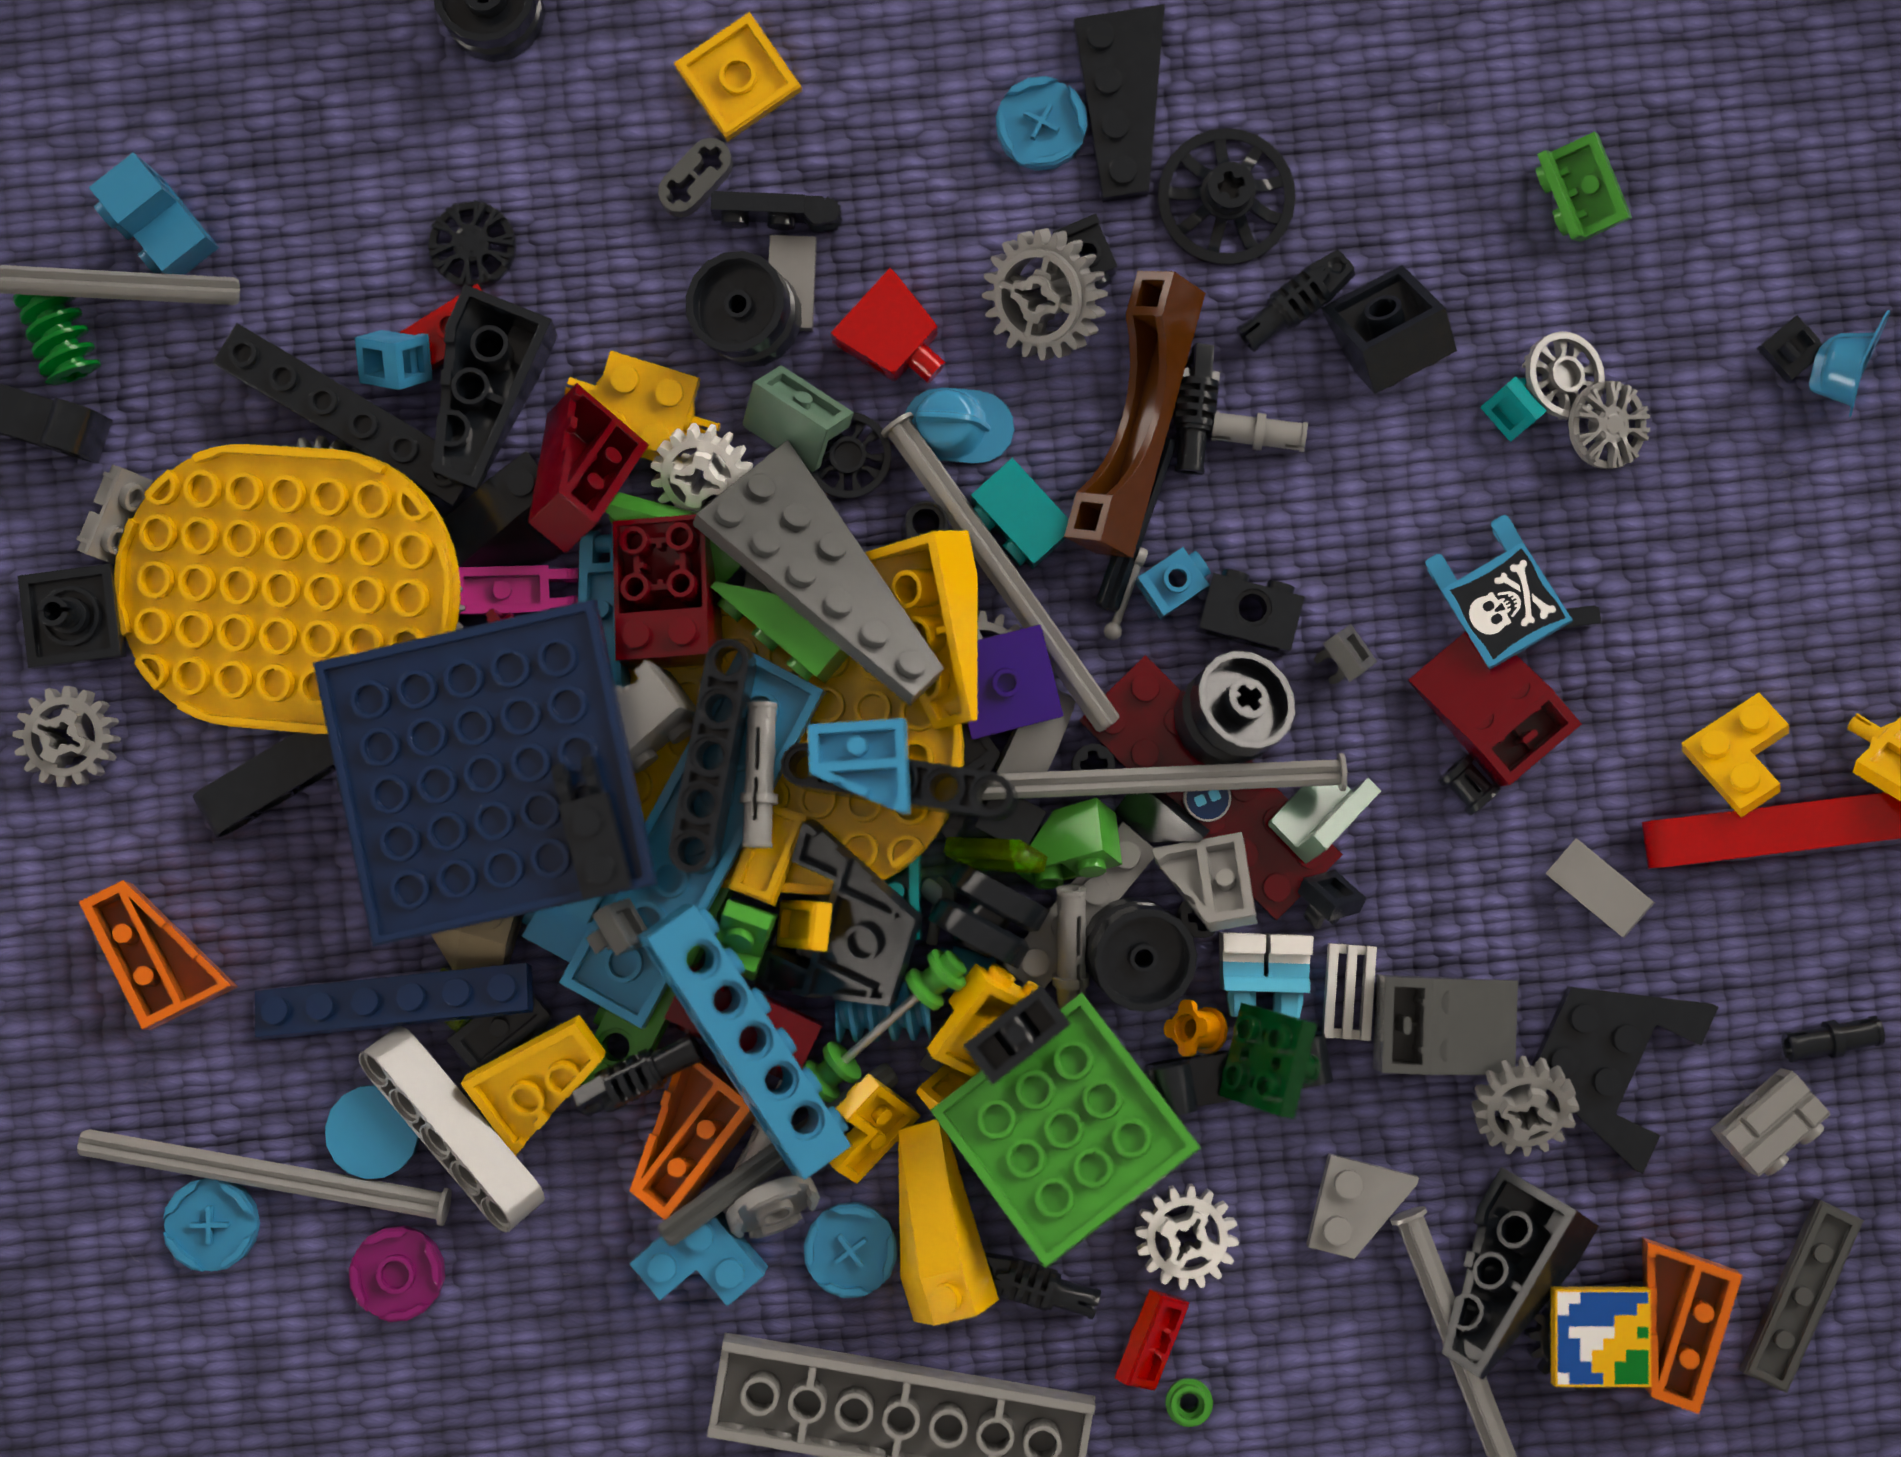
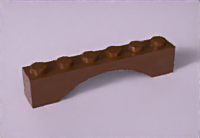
M1137 271L1125 314L1129 335L1130 370L1123 416L1115 439L1105 459L1090 480L1076 492L1064 534L1065 538L1096 554L1127 558L1134 557L1206 294L1175 271Z

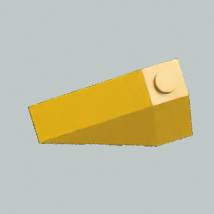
M932 531L865 552L944 667L939 679L919 697L934 730L977 720L978 575L969 531Z
M937 1119L900 1128L898 1130L900 1278L913 1321L936 1326L975 1317L999 1301L949 1136Z

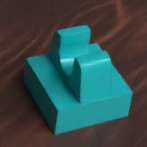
M1516 376L1480 407L1510 442L1547 411L1524 386L1527 384L1526 378L1518 379Z

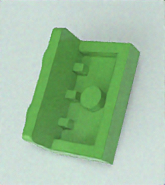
M1594 131L1552 152L1544 150L1537 154L1541 166L1535 168L1536 174L1544 192L1547 194L1552 191L1558 208L1553 210V216L1563 236L1569 234L1572 240L1582 242L1632 219L1598 133Z

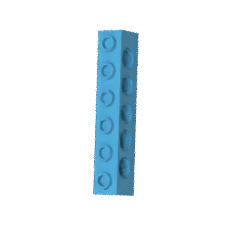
M683 904L639 934L637 938L790 1172L806 1180L851 1146L844 1135V1132L848 1130V1126L833 1106L827 1109L818 1095L823 1088L814 1073L808 1067L801 1069L792 1055L797 1051V1048L791 1037L782 1027L776 1030L766 1015L771 1011V1007L763 994L756 987L751 990L740 975L745 972V967L737 954L730 947L724 950L714 935L719 931L714 918L704 907L698 910L696 905ZM700 945L705 951L706 960L701 969L692 972L687 966L686 956L692 947ZM726 985L731 991L732 1000L728 1008L718 1012L713 1005V995L719 987ZM752 1025L757 1031V1042L752 1049L743 1051L739 1045L740 1033L743 1029ZM779 1065L783 1072L782 1083L777 1089L769 1091L765 1085V1076L772 1067ZM805 1105L809 1113L808 1121L801 1129L794 1130L791 1125V1116L795 1109Z

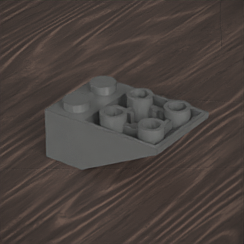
M1376 974L1373 1069L1381 1073L1486 1075L1485 1072L1487 1070L1497 1074L1503 1072L1501 1065L1503 1060H1507L1512 1067H1515L1518 981Z

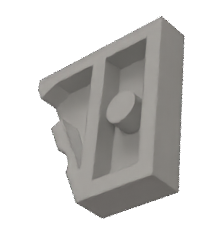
M1242 832L1206 838L1200 842H1184L1152 848L1156 864L1210 932L1257 924Z
M1328 1153L1306 1245L1309 1248L1355 1259L1417 1186L1419 1177Z

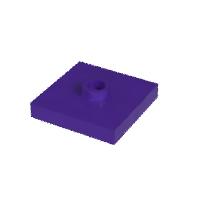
M1041 624L978 640L977 720L967 722L972 740L1064 717Z

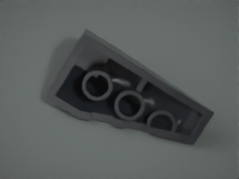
M464 284L445 328L444 342L446 346L444 367L441 370L440 410L437 416L432 466L434 474L478 491L537 383L558 337L552 319Z
M525 451L479 487L478 491L476 490L443 519L454 545L458 567L534 566L553 561L564 553L529 523L539 465L538 461L529 452Z
M1503 1167L1498 1171L1477 1207L1474 1219L1477 1230L1472 1250L1466 1252L1463 1264L1467 1271L1461 1295L1457 1296L1454 1301L1442 1350L1443 1355L1482 1380L1551 1298V1287H1560L1573 1271L1599 1228V1225L1577 1210Z

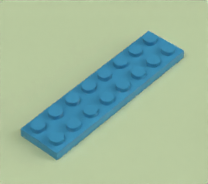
M739 651L725 675L734 674L740 669L742 656ZM753 653L757 669L750 702L765 701L778 704V709H776L774 762L775 788L783 774L781 771V759L784 752L790 746L800 742L826 691ZM730 698L719 699L712 708V716L716 722L727 720L733 712V704ZM747 720L721 857L716 867L705 874L686 873L679 870L672 863L669 856V845L689 747L688 743L645 822L658 884L607 895L600 908L607 904L630 898L647 929L683 904L696 905L698 910L704 907L709 911L743 848L741 845L743 841L744 804H740V793L745 792ZM720 745L708 747L703 755V763L708 770L718 768L724 759V752ZM710 792L699 794L694 801L695 813L700 818L708 816L715 806L714 797ZM694 839L685 848V858L690 865L700 863L705 856V846L700 839ZM593 919L559 983L641 1029L646 1028L668 984L643 946L618 956L614 954L612 949L607 950V948L595 954L586 939L588 935L599 929L598 924Z

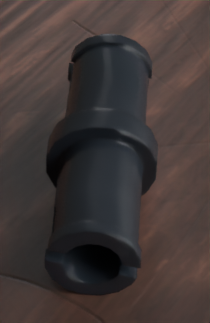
M1869 1016L1865 1019L1844 1023L1829 1020L1822 1022L1821 1027L1785 1032L1782 1034L1781 1042L1785 1057L1789 1058V1062H1797L1801 1059L1822 1055L1837 1058L1844 1056L1845 1052L1849 1050L1881 1046L1885 1042V1032L1880 1019L1877 1020V1016Z

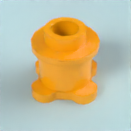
M1182 1000L1178 1005L1177 1013L1164 1024L1165 1036L1172 1038L1178 1046L1179 1054L1186 1057L1194 1056L1197 1051L1204 1054L1215 1053L1222 1048L1227 1038L1228 1027L1223 1013L1217 1008L1211 1007L1197 1010V1003L1193 1000Z

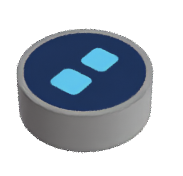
M1230 790L1183 792V804L1186 811L1193 818L1203 822L1215 821L1223 817L1228 811L1231 804Z

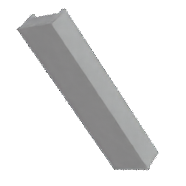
M725 1332L707 1437L820 1457H1086L1096 1397L1094 1395Z

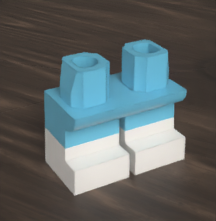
M1219 932L1220 989L1226 991L1229 1015L1238 1017L1241 1003L1256 1006V992H1273V1011L1300 1018L1303 993H1310V957L1313 955L1314 936ZM1264 954H1265V974H1264Z

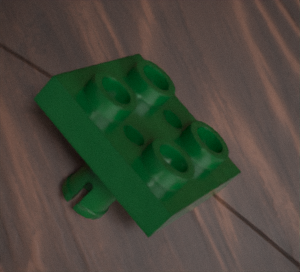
M1241 1003L1234 1025V1033L1226 1066L1223 1070L1218 1096L1281 1117L1295 1119L1303 1083H1314L1320 1073L1318 1057L1310 1054L1317 1023Z

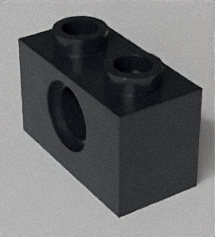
M1222 569L1221 575L1213 573L1208 580L1209 586L1204 595L1195 632L1283 655L1289 653L1293 645L1305 597L1294 594L1295 587L1283 582L1268 580L1267 585L1262 586L1248 582L1250 575L1240 571ZM1253 598L1260 603L1262 617L1259 621L1249 622L1240 615L1239 603L1242 599Z
M1040 985L966 1042L963 1047L993 1085L1070 1026L1071 1023Z

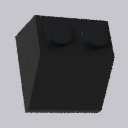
M1403 265L1321 307L1323 315L1352 369L1374 394L1394 386L1399 381L1428 366L1434 365L1439 360L1457 351L1446 308Z

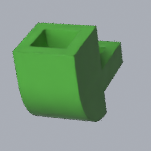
M734 899L733 901L728 900L722 913L717 939L724 950L730 947L743 963L745 972L740 975L743 978L754 981L759 972L764 951L769 948L778 915Z

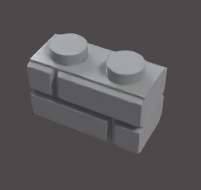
M1780 1068L1711 1128V1132L1748 1173L1758 1177L1763 1173L1766 1176H1770L1786 1165L1789 1160L1786 1153L1799 1142L1802 1145L1808 1144L1823 1132L1824 1126L1821 1123L1830 1116V1112L1811 1093V1090L1796 1073Z

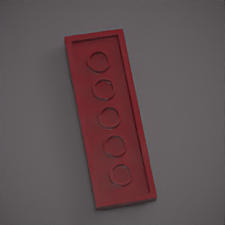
M1146 655L1105 694L1119 714L1117 722L1106 730L1098 732L1086 715L1079 720L1101 745L1109 749L1113 757L1124 768L1206 765L1199 762L1183 746L1175 729L1174 707L1181 690ZM1278 788L1230 790L1231 804L1226 814L1215 821H1199L1210 830L1203 839L1242 832L1253 898L1277 921L1301 897L1297 892L1303 879L1326 872L1343 854L1331 844L1327 850L1305 864L1268 825V821L1288 801ZM1164 792L1185 809L1183 792Z

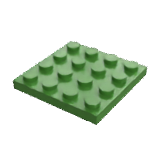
M1080 993L1060 1009L1071 1025L992 1085L981 1070L930 1110L1045 1268L1051 1266L1201 1149L1200 1145L1083 993Z

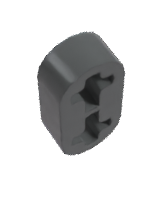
M716 138L700 140L663 177L659 184L658 195L667 213L680 218L692 215L711 196V193L716 191L732 172L733 161L726 144ZM706 152L711 156L716 155L718 152L721 153L719 161L722 166L717 170L710 166L699 176L698 173L704 167L702 155ZM693 180L694 182L687 190L690 197L689 201L684 203L681 200H677L671 203L673 196L670 189L674 186L683 189Z

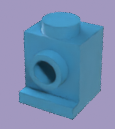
M380 330L354 337L359 383L401 390L433 380L428 334L411 335Z
M1182 547L1138 576L1135 584L1161 620L1206 590L1209 583L1205 577L1210 575L1211 572L1197 551L1188 554L1184 547ZM1172 571H1180L1184 574L1186 582L1182 587H1174L1170 584L1168 577Z

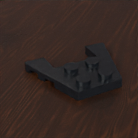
M809 819L802 822L791 861L834 881L828 903H832L827 952L813 950L811 960L808 962L774 945L764 951L754 987L760 991L770 992L777 989L791 991L792 995L808 996L809 994L833 996V1000L890 1006L897 1001L923 915L818 821Z
M1567 986L1531 1066H1534L1540 1058L1546 1059L1549 1069L1557 1065L1560 1066L1565 1078L1571 1080L1576 1092L1575 1098L1579 1105V1111L1574 1112V1114L1593 1130L1594 1134L1606 1145L1612 1148L1631 1169L1643 1174L1661 1135L1618 1116L1616 1112L1655 1026H1659L1688 1041L1702 1045L1719 1007L1704 1002Z

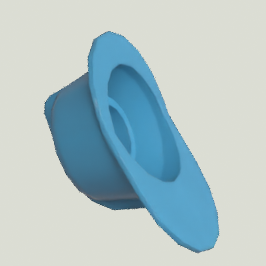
M1890 310L1886 311L1875 333H1840L1829 338L1821 345L1815 356L1809 381L1810 390L1850 406L1849 418L1852 416L1860 379L1881 337Z
M945 387L928 389L916 396L905 412H911L914 415L911 421L939 461L972 464L990 462L1004 453L1011 444L1014 434L1013 416L1007 405L995 395L979 390Z

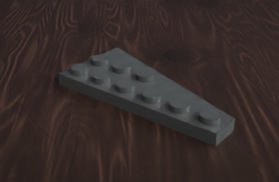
M788 440L696 514L693 522L695 528L909 706L939 679L944 667Z

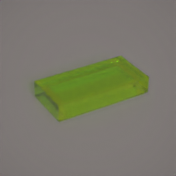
M947 837L943 851L946 856L959 863L961 861L976 870L1040 873L1044 872L1048 858L1047 855L1025 842L1015 839Z

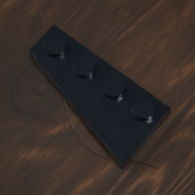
M1165 4L1074 18L1073 26L1102 202L1147 196L1149 193Z

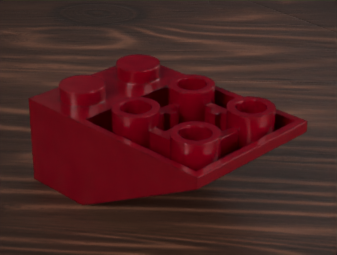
M696 514L612 521L615 660L632 671L636 670L646 660L661 668L705 665L709 648L715 642L722 639L720 607L716 604L719 601L718 593L711 588V585L716 581L710 539L693 526Z
M1466 631L1407 680L1492 781L1496 782L1500 787L1511 785L1582 725L1554 690L1517 655L1489 670Z

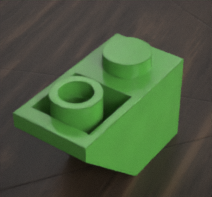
M1098 798L1054 810L1017 863V874L1039 889H1054L1062 886L1066 880L1080 876L1086 878L1098 877L1105 874L1106 869L1122 865L1116 813Z

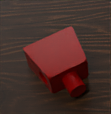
M891 268L883 274L830 333L832 342L837 347L894 382L910 367L925 382L929 383L946 364L940 356L928 347L938 335V326Z

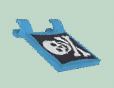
M1502 515L1491 522L1493 534L1505 553L1459 580L1455 578L1441 554H1435L1425 561L1428 573L1442 592L1489 670L1573 622V619L1507 515Z

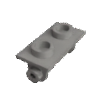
M112 464L109 473L104 471V477L93 501L103 505L100 514L89 511L81 533L77 536L76 540L80 541L78 551L115 565L118 545L124 532L125 524L128 518L133 519L138 507L145 498L144 492L151 486L153 480Z

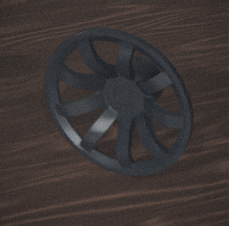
M1222 128L1195 135L1184 142L1171 155L1160 178L1157 201L1160 217L1167 233L1187 254L1203 262L1216 265H1237L1250 262L1264 255L1279 242L1287 231L1293 217L1296 196L1291 170L1283 156L1272 144L1260 136L1245 130ZM1226 139L1241 141L1253 146L1241 164L1229 162ZM1214 141L1217 167L1213 170L1206 168L1196 161L1190 152L1200 145ZM1264 153L1274 163L1280 175L1269 179L1255 180L1250 171ZM1179 163L1203 181L1202 185L1196 187H1170L1173 174ZM1284 187L1282 213L1267 208L1255 198L1256 193L1269 192ZM1201 199L1203 204L1187 219L1177 225L1171 213L1169 200L1190 201ZM1248 211L1258 218L1276 225L1271 234L1259 244L1256 243L1246 218ZM1211 214L1216 219L1208 250L1193 243L1185 234L1198 226ZM1227 220L1234 221L1238 235L1246 250L1235 253H1219Z

